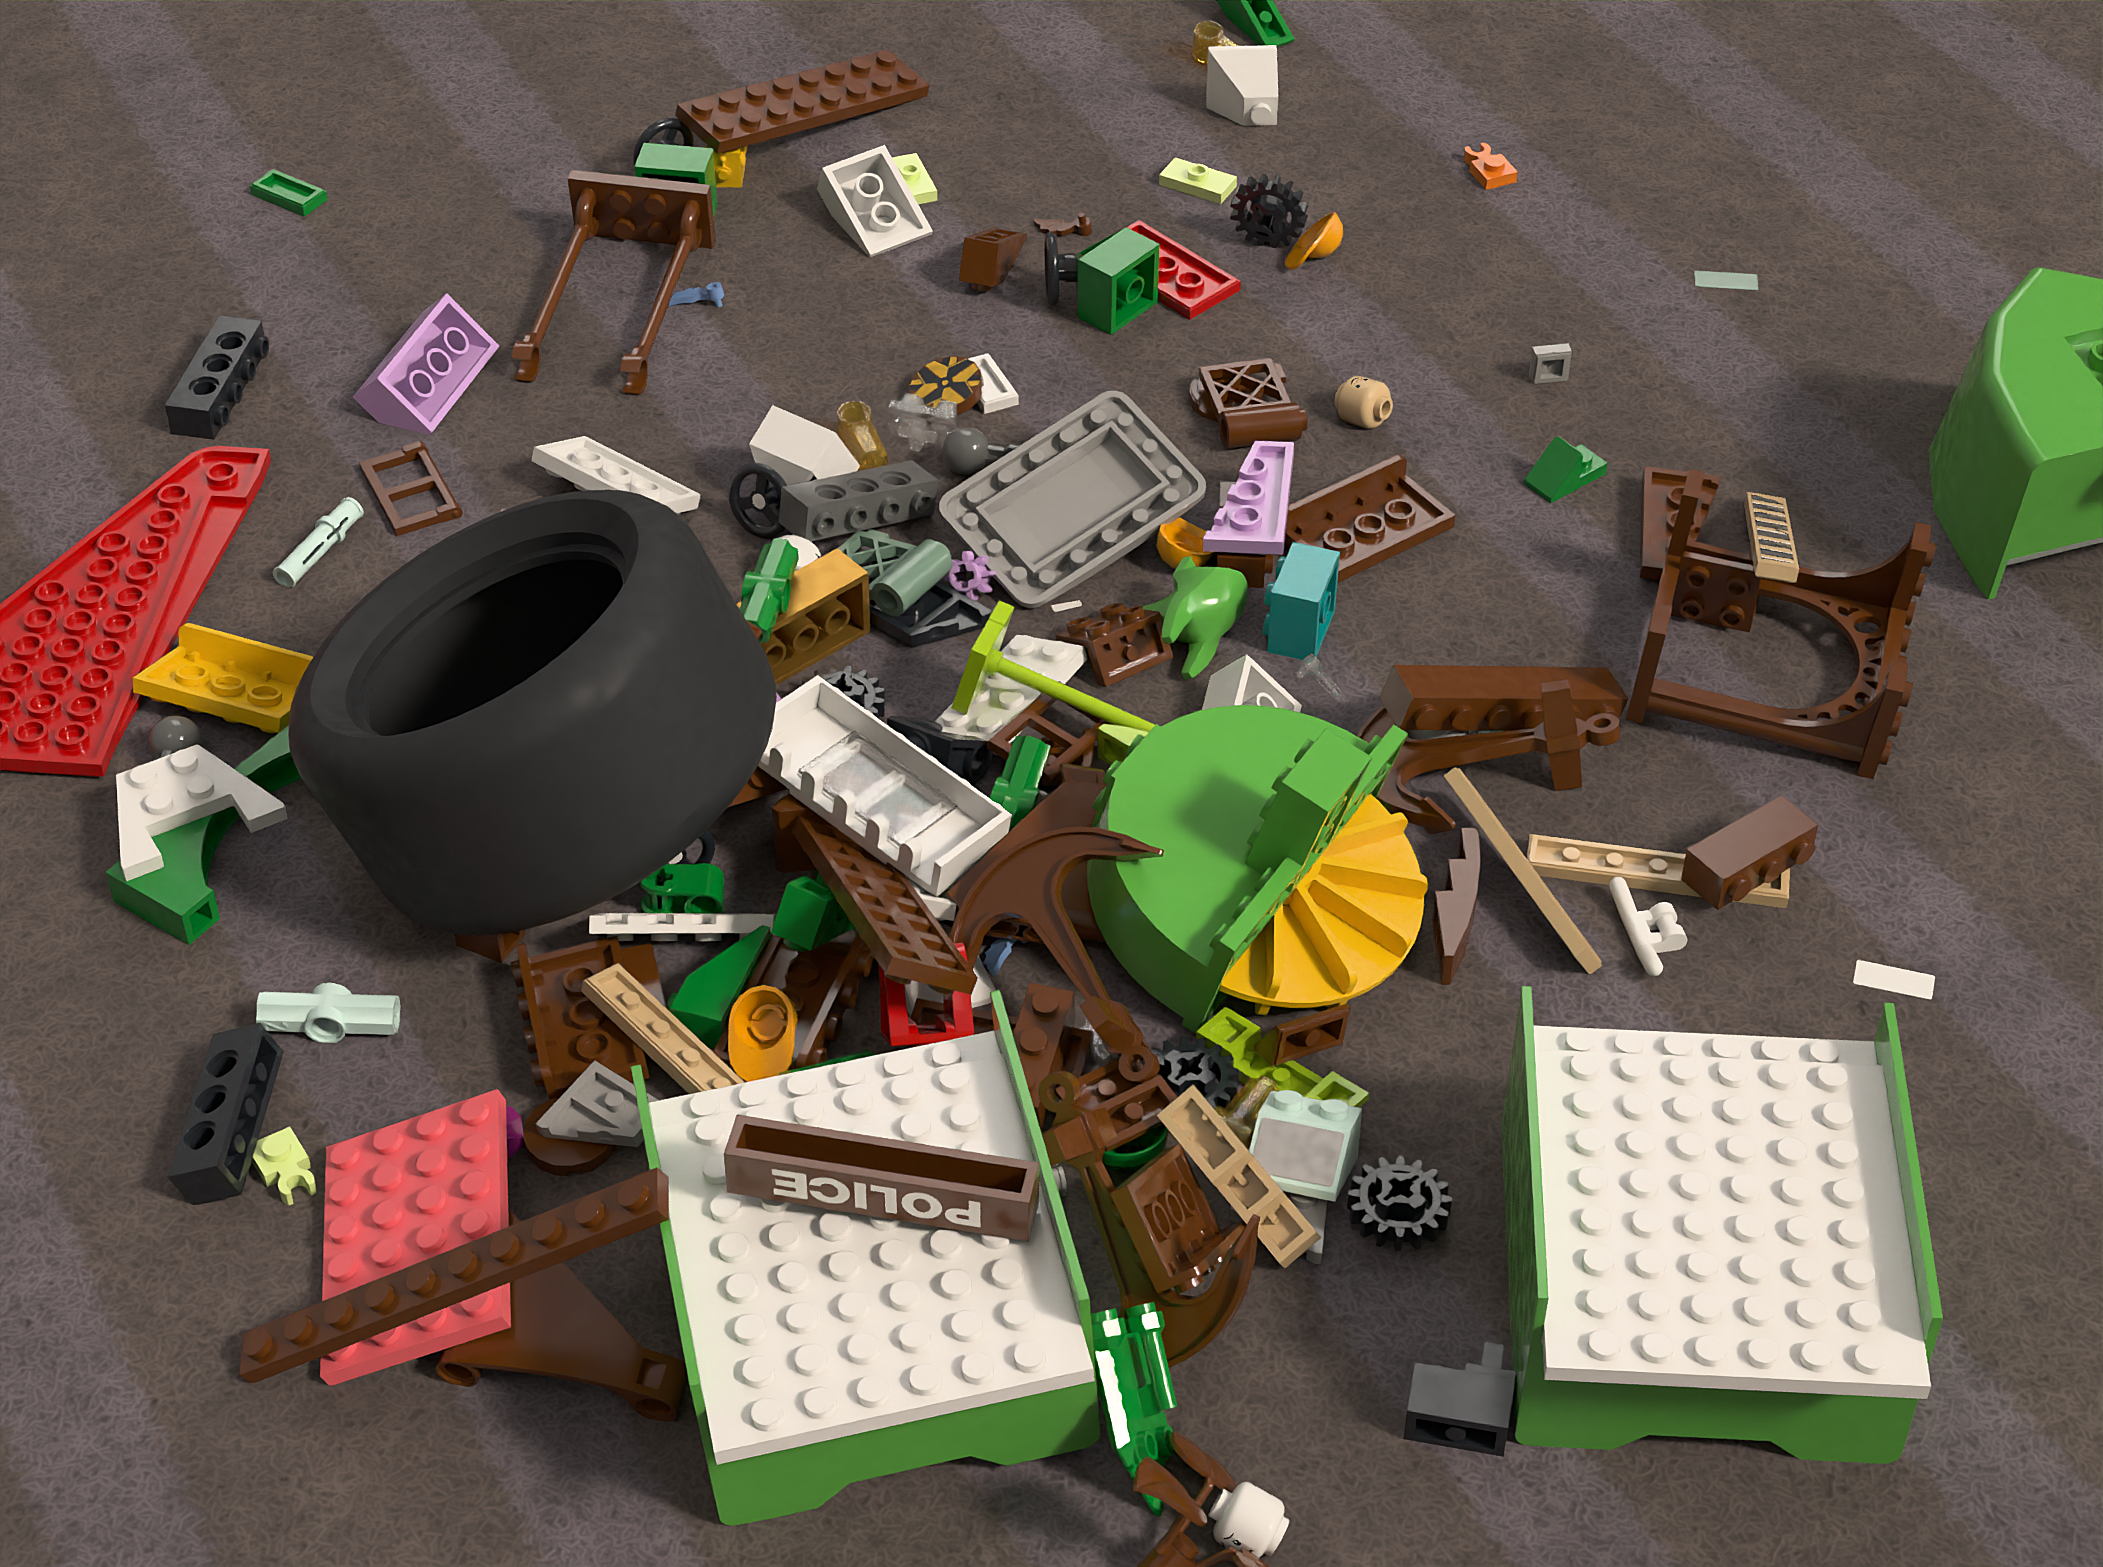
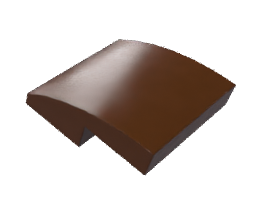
M1119 1059L1077 1078L1082 1090L1081 1098L1077 1105L1091 1111L1106 1107L1118 1137L1105 1144L1104 1151L1106 1153L1164 1125L1157 1115L1178 1098L1161 1075L1140 1085L1131 1083L1121 1075ZM1139 1059L1134 1063V1072L1141 1071L1144 1067ZM1060 1086L1054 1092L1059 1099L1064 1100L1065 1089L1063 1086Z

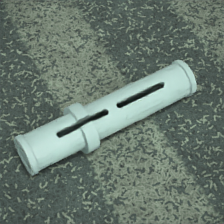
M347 497L328 516H322L315 523V529L273 570L275 580L285 587H294L296 582L333 544L338 545L345 539V532L363 516L362 506L355 499Z

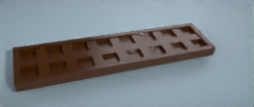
M882 50L877 53L855 57L850 60L828 64L823 67L777 77L769 81L750 84L738 89L723 91L711 96L677 104L675 116L719 154L917 100L927 96L930 85L920 78L915 71L900 61L894 53L889 50Z
M798 816L792 830L793 834L801 844L802 850L807 853L813 862L814 868L818 870L824 879V883L834 894L836 901L847 914L848 920L857 929L860 938L864 940L872 952V956L880 964L884 975L900 984L908 985L911 984L912 980L925 983L932 990L945 995H952L954 991L972 995L978 977L904 873L889 862L884 864L832 824Z

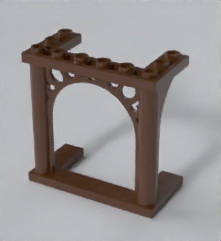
M1689 469L1666 553L1626 719L1642 723L1645 711L1859 763L1857 776L1874 779L1878 765H1887L1892 747V741L1887 739L1888 736H1897L1902 719V712L1897 710L1899 706L1907 707L1913 687L1912 682L1906 681L1908 670L1907 657L1900 655V652L1905 653L1909 644L1911 629L1904 627L1905 625L1910 626L1913 619L1916 602L1911 601L1912 596L1920 597L1926 577V573L1921 572L1922 567L1930 568L1934 557L1936 544L1929 542L1932 525L1915 522L1910 538L1898 552L1887 560L1865 569L1848 572H1826L1799 566L1797 581L1794 583L1761 578L1759 595L1804 606L1822 615L1839 628L1851 643L1858 664L1857 677L1852 686L1843 695L1829 703L1801 709L1767 706L1654 678L1673 608L1671 605L1680 571L1679 563L1682 552L1687 551L1753 566L1752 555L1688 540L1705 472ZM1870 622L1877 625L1879 629L1871 633H1862L1857 631L1854 626L1858 623ZM1865 644H1874L1873 650L1867 649ZM1855 699H1864L1863 705L1857 703ZM1846 710L1852 713L1840 717L1838 711ZM1820 717L1828 718V720H1817V719L1820 718Z

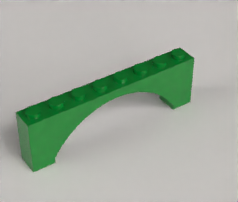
M289 725L276 736L269 739L266 744L235 768L240 774L270 794L302 779L289 749ZM231 806L151 837L161 853L164 864L163 868L126 882L121 867V860L117 861L106 871L113 901L190 945L220 920L214 890L208 887L210 866L218 845L225 833L240 817L236 808Z

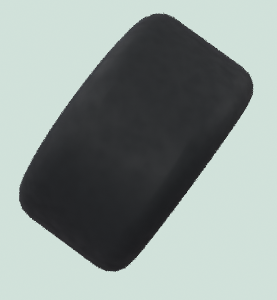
M608 489L577 491L523 503L469 525L404 564L369 592L332 630L306 668L291 703L288 729L289 749L304 783L380 891L400 912L417 923L440 931L458 935H498L552 923L601 904L652 875L699 838L740 793L765 752L773 729L777 699L776 682L765 651L700 541L688 524L676 512L660 502L633 492Z

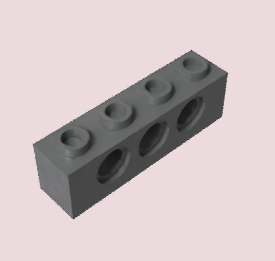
M909 460L784 486L781 492L779 523L794 535L809 541H815L933 515L938 479L914 461Z

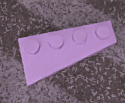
M1254 442L1239 470V478L1236 484H1232L1227 493V501L1224 507L1219 508L1214 517V525L1211 531L1207 530L1203 538V551L1283 555L1294 459V442Z

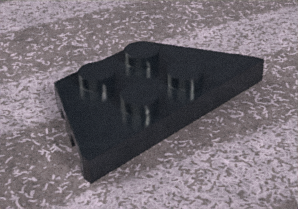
M894 556L882 559V562L899 559V557ZM873 561L871 565L878 564V562ZM877 577L868 578L869 584L872 583ZM940 580L898 617L886 614L878 607L874 600L869 599L870 624L911 648L984 628L993 612Z

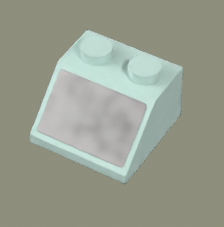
M1290 1090L1271 1091L1259 1110L1249 1151L1282 1191L1335 1202L1358 1158L1362 1108L1348 1106L1347 1103L1336 1099L1322 1101L1302 1097L1301 1094Z

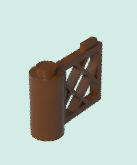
M1271 358L1199 367V378L1219 422L1220 437L1224 448L1253 446L1255 441L1283 442L1298 440L1302 436V431L1307 430L1306 412L1304 408L1299 409L1296 402L1290 401L1283 383H1286V375L1280 363L1274 364ZM1265 372L1267 375L1264 381L1249 376L1250 374ZM1226 378L1231 380V382L1225 386L1212 379ZM1239 385H1243L1253 389L1254 392L1251 395H1247L1236 389ZM1265 394L1278 401L1267 403L1259 398ZM1228 398L1242 405L1224 408L1223 403Z

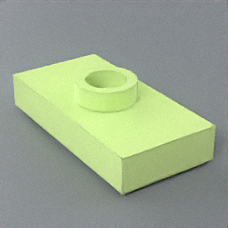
M917 153L892 157L917 204L937 201V189Z
M1174 158L1159 174V185L1222 204L1236 188L1237 176L1208 168L1203 164H1195Z

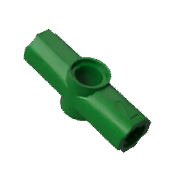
M774 538L769 544H764L754 572L748 571L743 581L740 611L747 621L762 630V634L758 639L760 644L769 641L778 614H784L789 605L791 579L799 560L798 549L793 547L787 539Z
M1028 735L1015 737L1002 777L996 779L990 796L992 801L1000 804L1006 811L1012 814L1009 832L1036 807L1040 792L1038 786L1051 750V746L1043 743L1040 739Z

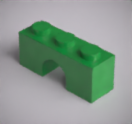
M818 873L816 881L803 876L787 883L771 933L783 938V943L789 948L806 952L854 929L855 926L848 920L847 914L836 901L830 888L824 883L820 873Z

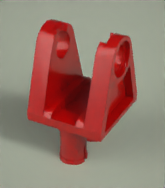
M954 943L967 962L964 943ZM879 964L880 1033L891 1046L911 1045V1048L974 1035L970 994L954 991L952 995L943 994V1014L935 1015V1022L915 1023L910 1017H907L904 984L887 978Z

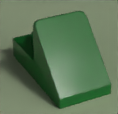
M1556 436L1524 480V484L1546 501L1552 503L1605 475L1608 463L1582 444L1573 447L1561 437Z

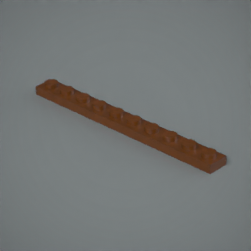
M656 1167L244 1332L242 1336L239 1376L249 1383L259 1382L669 1220V1177Z

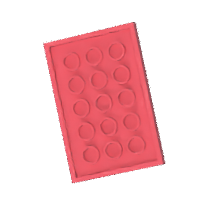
M498 1089L326 1147L322 1301L509 1227L506 1099ZM510 1283L322 1356L320 1360V1377L328 1386L336 1385L511 1328Z

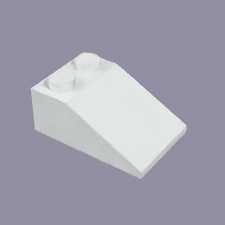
M885 145L822 168L817 187L821 198L831 216L869 257L932 235L933 230Z

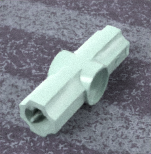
M322 983L316 986L312 993L260 992L257 1000L256 1023H261L267 1031L306 1032L312 1040L317 1042L336 1043L342 1040L345 1033L395 1035V1033H398L401 1006L399 996L351 994L342 985Z

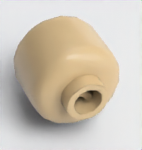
M1353 376L1340 385L1335 395V407L1340 418L1352 425L1374 429L1381 425L1392 412L1393 402L1389 388L1381 381L1362 376Z

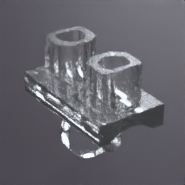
M906 393L901 401L891 400L888 406L890 434L908 438L912 451L919 452L924 442L943 444L946 436L951 431L957 429V404L955 402L942 400L937 404L936 408L924 406V400L918 395Z

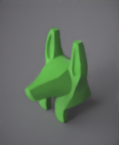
M1188 556L1183 557L1173 573L1174 592L1156 603L1143 606L1145 610L1161 613L1163 620L1162 640L1165 644H1171L1175 640L1189 643V653L1181 672L1184 679L1194 678L1207 667L1215 654L1221 636L1243 615L1247 602L1248 588L1247 581L1242 572L1221 567H1196L1192 558Z

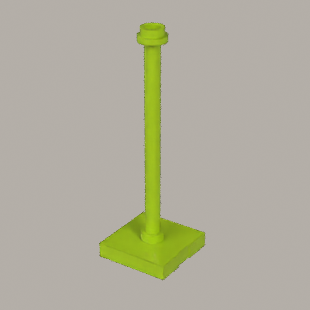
M1000 600L971 649L951 707L967 715L988 675L995 676L998 673L1111 724L1131 727L1150 732L1155 726L1151 722L1003 658L1004 653L999 650L1014 607Z

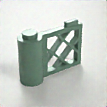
M872 529L867 532L858 530L838 548L858 565L873 561L878 562V564L862 568L868 572V578L877 577L869 584V599L874 600L878 607L890 616L898 617L902 615L952 568V559L948 548L941 542L926 539L918 546L890 539L889 535ZM861 546L873 548L855 553ZM901 556L899 559L882 562V559Z

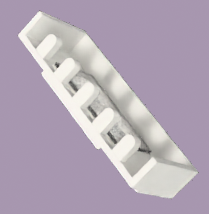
M817 675L776 703L773 729L758 766L789 788V793L884 864L889 862L935 897L945 890L949 891L1008 834L1012 814Z

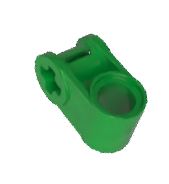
M666 864L649 877L640 881L641 887L645 890V895L640 902L642 913L722 914L724 874L719 867L713 864ZM659 875L663 877V886H658ZM658 897H662L661 909L657 907Z

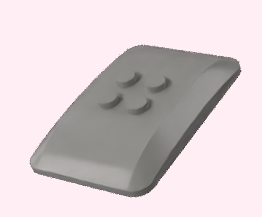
M1107 391L948 491L939 502V514L949 528L973 552L976 558L979 556L989 557L988 562L985 564L988 571H996V575L993 577L1018 604L1027 608H1036L1077 586L1159 532L1161 524H1169L1179 518L1204 498L1206 481L1202 474L1126 394L1119 391Z

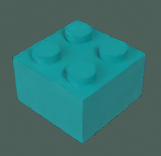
M1293 542L1287 557L1281 556L1279 558L1275 574L1276 582L1270 581L1268 583L1264 604L1270 606V612L1266 614L1262 630L1263 636L1268 637V653L1314 663L1335 613L1340 552Z

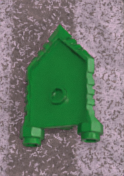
M1154 1302L1126 1308L1127 1319H1124V1317L1118 1318L1116 1308L1091 1314L1096 1380L1099 1387V1396L1102 1400L1103 1414L1106 1417V1427L1111 1449L1123 1464L1133 1482L1136 1468L1145 1457L1154 1459L1164 1467L1169 1456L1176 1454L1169 1441V1435L1173 1432V1429L1167 1424L1166 1415L1163 1410L1178 1406L1161 1336L1165 1322L1162 1311H1156ZM1142 1493L1153 1514L1161 1516L1163 1501Z

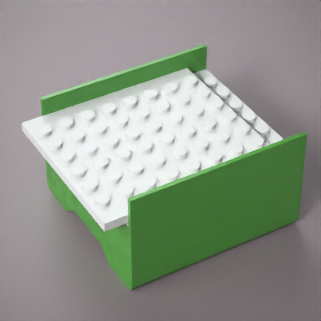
M1522 986L1501 1123L1512 1371H1516L1513 1391L1516 1440L1527 1446L1613 1450L1647 1435L1771 1441L1800 1460L1889 1464L1898 1460L1904 1449L1918 1399H1927L1930 1392L1931 1382L1928 1366L1943 1315L1894 1003H1884L1874 1041L1534 1026L1531 986Z
M1000 990L990 992L994 1031L649 1103L641 1065L631 1066L649 1168L651 1170L658 1167L669 1177V1220L660 1223L689 1385L718 1515L723 1524L735 1526L817 1509L849 1483L969 1456L1008 1466L1084 1449L1093 1445L1099 1439L1100 1421L1090 1299ZM736 1115L1039 1162V1204L1030 1240L1027 1242L727 1193L723 1153Z

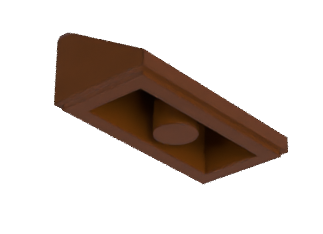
M1343 1004L1277 1025L1254 1045V1051L1273 1067L1343 1044L1350 1006Z

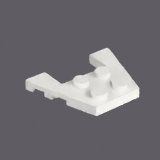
M198 744L116 775L120 857L126 882L164 867L161 853L151 838L153 836L231 806L236 808L251 833L288 819L283 802Z

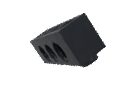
M219 315L165 404L171 434L214 440L221 427L227 425L230 412L235 403H240L246 384L254 379L256 367L261 359H265L268 355L269 339L267 336H264L262 321Z
M261 1023L212 1035L168 1174V1178L173 1185L178 1188L192 1205L242 1195L284 1053Z

